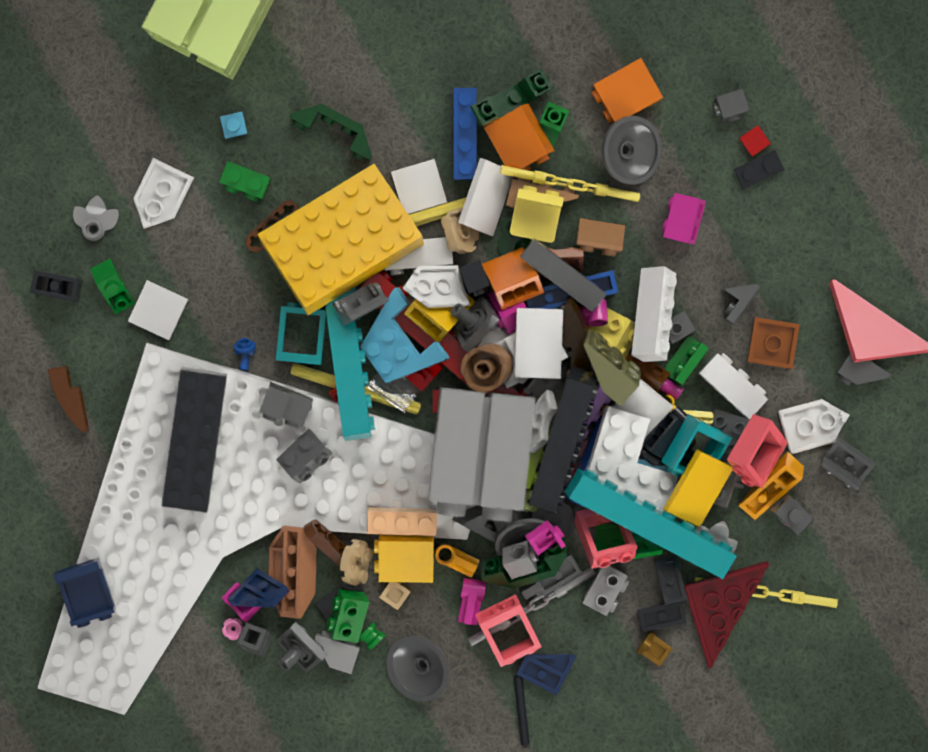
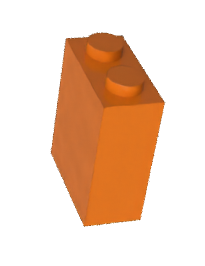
M642 58L593 84L594 91L591 92L597 104L601 102L605 110L602 113L608 123H614L626 116H633L663 99Z
M529 104L519 106L484 128L504 165L530 171L532 170L530 165L535 162L538 165L550 159L549 154L555 151Z
M523 247L482 264L490 287L502 310L544 293L535 268L520 258L524 251Z

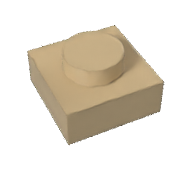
M389 582L379 598L398 610L411 591L399 582Z

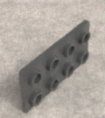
M716 409L713 414L712 426L732 437L731 442L720 461L730 465L727 459L748 424L749 419ZM707 435L701 450L702 452L705 450L707 444L711 439V437ZM733 470L713 504L727 508L734 487L744 490L745 484L741 482V477Z

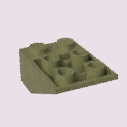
M589 329L586 334L584 347L603 392L621 406L639 387L640 368L633 361L628 362L623 358V354L615 346L610 347L600 333Z

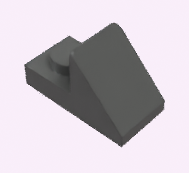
M753 284L723 289L724 292L737 300L736 303L731 302L724 311L727 314L725 320L734 324L760 286Z
M477 505L466 510L465 517H453V521L495 543L497 533L492 531L494 527L487 523L488 519H484V516H482L483 507Z

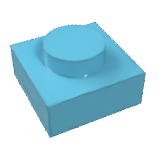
M243 112L220 116L225 139L248 134Z

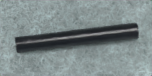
M513 677L521 745H529L523 678Z

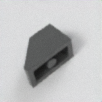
M850 350L835 372L840 375L838 380L847 386L851 383L859 385L887 379L891 375L870 360L853 363Z

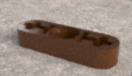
M291 200L282 202L247 236V248L252 252L264 250L262 245L259 248L257 246L252 248L251 238L253 236L258 238L260 233L258 230L262 228L264 231L266 224L270 220L280 221L275 214L279 212L281 216L285 213L284 206L291 207L293 205L295 207L293 212L299 209L298 205Z
M316 519L304 525V532L307 538L340 567L346 545Z

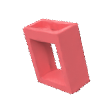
M753 414L727 461L733 467L732 470L741 477L742 483L749 487L755 485L763 488L788 442L772 420ZM762 442H764V444L762 445L760 451L758 452L756 458L754 459V461H753V463H752V465H751L750 463L752 462V460H753L754 456L756 455L758 449L760 448Z
M590 509L576 511L574 524L591 569L597 567L605 568L617 562L626 563L635 558L637 545L630 530L619 524L618 526L625 545L597 551L589 527L613 521Z
M516 594L475 614L501 667L512 664L527 654H533L542 647ZM519 614L530 638L500 652L489 629Z

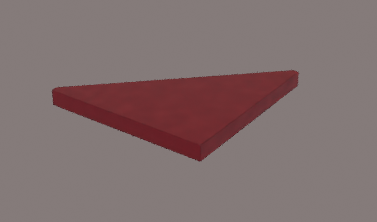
M768 561L729 571L723 579L715 575L684 584L708 668H712L731 631L742 615L745 606L769 566Z

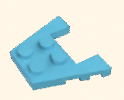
M400 288L392 290L388 297L389 301L384 304L360 346L385 383L398 380L450 358L439 342L432 343L419 354L401 329L395 317L411 303Z

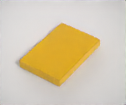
M696 450L663 509L700 527L730 476L733 467L700 450Z

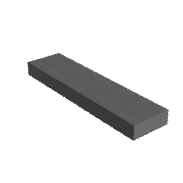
M535 238L520 255L521 259L592 312L607 295L605 291Z

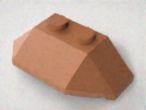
M282 526L280 532L269 546L268 575L286 585L289 590L276 605L280 617L301 619L315 595L317 548L305 535L304 527Z

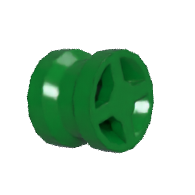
M372 622L360 634L359 640L364 641L367 644V648L371 651L386 634L383 631H379L376 628V624Z

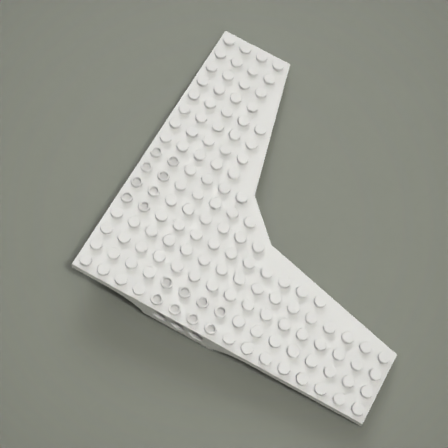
M146 343L77 564L98 557L100 558L116 611L107 620L99 621V618L91 620V624L85 627L77 628V625L71 627L69 623L70 617L64 602L38 689L125 715L223 557L282 528V526L304 527V525L316 519L332 532L367 534L368 507L436 509L437 502L429 501L428 498L434 433L369 413V417L373 416L375 422V430H371L372 437L345 441L338 402L248 372L221 366ZM182 367L228 374L207 513L161 506L180 370ZM270 382L313 398L303 426L298 425L295 428L285 424V419L283 418L272 422L262 417L263 413L259 411ZM311 429L333 454L324 465L319 466L307 481L299 484L288 475L276 459L302 434ZM466 505V510L477 505ZM437 514V531L434 538L467 540L470 529L453 521L454 516Z

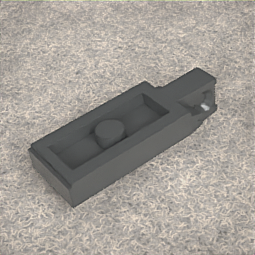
M568 552L555 576L524 585L519 590L525 600L535 594L537 597L545 596L581 574L582 571L571 553Z

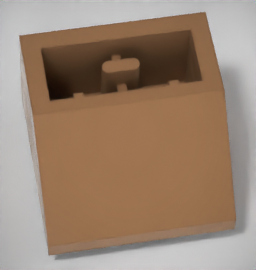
M580 218L575 246L583 248V252L592 253L595 249L601 250V255L615 257L623 249L625 225Z

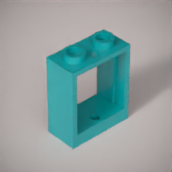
M287 302V306H281L276 360L322 365L327 321L326 310H323L322 307L310 314L320 316L316 355L283 352L287 313L306 314L304 309L300 308V303Z
M688 414L661 462L668 466V472L679 477L680 474L683 475L687 468L679 463L697 431L711 437L703 452L718 460L723 456L732 437Z

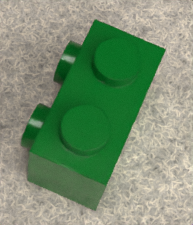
M227 161L220 183L224 185V190L234 194L238 190L246 193L245 198L257 202L258 199L264 200L272 179Z
M338 589L337 596H334L332 600V615L328 617L326 629L330 633L332 640L359 642L369 605V600L364 592Z

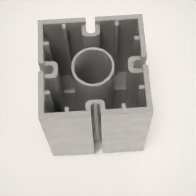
M439 387L428 491L429 501L437 502V514L465 517L466 505H478L483 507L482 516H484V519L511 522L513 510H524L535 398L490 392L488 397H484V393Z

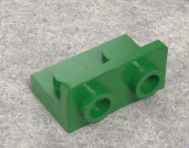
M687 336L664 369L670 372L669 377L679 385H683L709 348L703 343L697 342L691 336Z

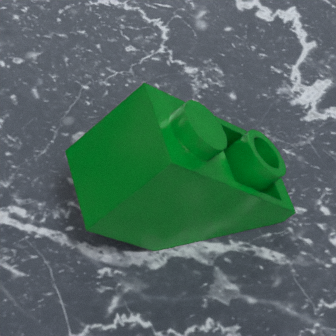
M111 258L90 268L97 287L115 315L135 305L127 286Z

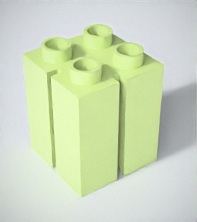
M155 0L142 28L152 39L187 57H190L191 53L197 55V62L233 80L274 0Z

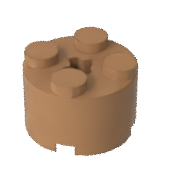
M485 343L472 349L464 356L461 363V373L467 385L471 389L483 393L493 391L504 385L511 377L513 371L511 353L495 343Z

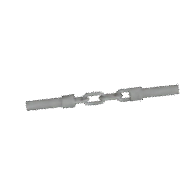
M590 567L549 594L532 599L523 608L525 614L530 611L539 610L547 605L549 600L554 597H562L570 589L596 575L594 569ZM543 598L545 602L535 607L533 603ZM516 615L518 618L513 621L508 619L490 628L491 635L500 630L503 631L521 620L520 615ZM480 631L469 637L468 641L471 646H474L486 639L483 631Z

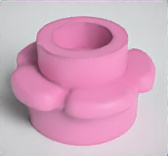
M238 618L227 619L222 628L223 635L230 640H237L244 629L242 621Z

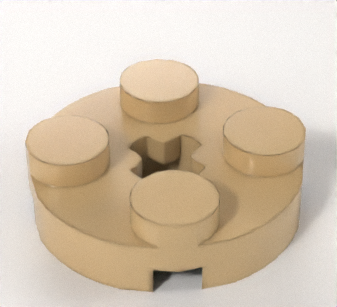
M463 208L453 209L441 219L449 251H456L459 254L474 251L477 247L474 246L475 241L479 240V231L458 223Z
M353 539L351 540L353 544L346 546L343 551L340 571H344L345 577L341 578L345 584L356 586L360 583H366L369 562L373 559L374 551L368 547L365 541Z

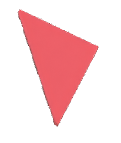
M831 280L829 282L853 363L928 353V342L838 281Z

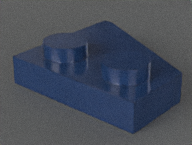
M256 569L227 600L232 606L275 607L289 590L286 585Z
M527 654L516 675L557 695L577 656L574 654Z

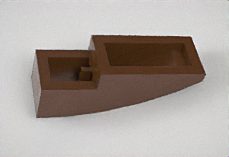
M68 366L47 369L52 388L64 412L81 432L90 431L82 388H72Z

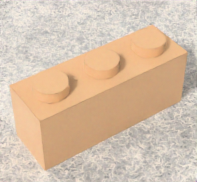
M368 507L367 534L436 536V509Z

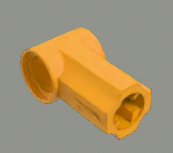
M448 543L439 544L434 552L435 558L440 564L446 565L469 577L473 576L480 561ZM443 548H448L451 550V556L445 560L441 559L438 555L439 551Z

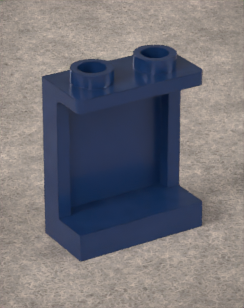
M99 557L57 570L53 574L56 584L58 583L70 617L69 623L71 627L77 625V628L85 627L91 624V620L99 618V621L107 620L115 613L116 606Z

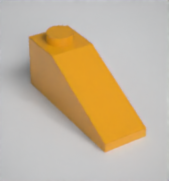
M786 452L777 461L763 488L754 486L739 503V507L756 520L803 479L804 465L789 452Z

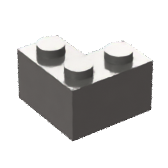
M270 382L259 412L263 413L262 417L269 421L275 422L276 419L281 420L283 418L285 419V424L297 428L298 425H304L313 398Z

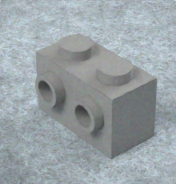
M610 565L605 568H599L581 602L605 616L609 612L613 613L618 604V601L615 599L619 592L623 593L629 583L626 580L628 575Z

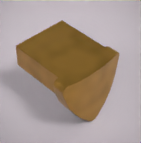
M651 630L639 644L636 653L639 655L643 654L660 667L673 648L655 636V632Z

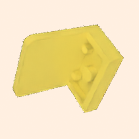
M524 185L523 189H518L510 234L552 243L555 240L564 198L559 197L560 193L556 191L546 190V194L537 192L535 187Z
M607 308L608 324L598 327L588 325V329L600 333L610 347L615 346L623 354L622 357L626 358L633 345L635 323Z

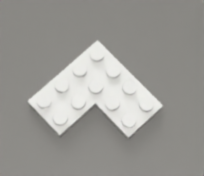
M606 406L587 469L598 474V478L604 482L606 479L618 485L617 489L623 492L626 489L638 496V500L652 502L657 506V510L663 512V508L676 486L678 477L672 473L637 463L650 419Z

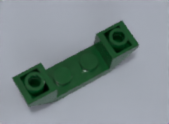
M540 69L508 89L492 97L488 96L471 105L470 108L481 127L490 125L519 106L529 104L552 90L553 86L543 69Z
M323 104L291 113L289 118L293 120L292 125L302 131L305 128L311 130L316 118L320 114L322 115V121L333 125L334 122L341 125L342 128L340 130L346 134L353 136L356 133L357 136L350 148V151L353 152L352 157L363 163L365 160L371 161V151L361 124Z
M565 536L562 538L566 545L564 548H561L556 542L544 551V556L539 557V561H537L536 572L511 579L503 566V557L501 555L481 562V579L484 582L515 589L553 577L567 556V539Z

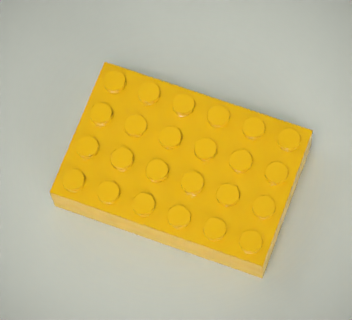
M372 164L258 234L262 246L307 315L312 314L424 245L422 234L375 164Z

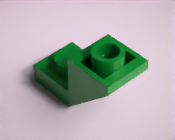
M548 102L539 124L552 147H554L569 110Z

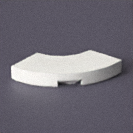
M546 390L535 403L530 445L531 453H535L549 440V424L558 410L554 393L550 390Z

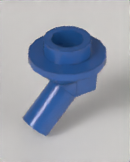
M242 338L234 344L233 348L235 354L241 355L239 370L248 371L250 355L255 354L256 343L249 338Z

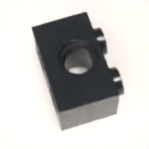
M481 260L459 268L469 296L474 295L477 298L487 294L490 284Z
M34 270L30 293L79 302L83 280Z

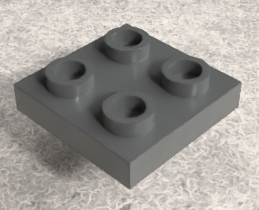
M483 295L479 297L469 310L460 303L456 304L451 310V316L459 320L452 329L462 348L467 352L478 347L483 337L489 331H492L499 321L490 301Z
M296 622L275 640L287 652L278 660V664L285 671H289L297 662L308 673L327 656L322 645L315 642L308 635L307 630Z

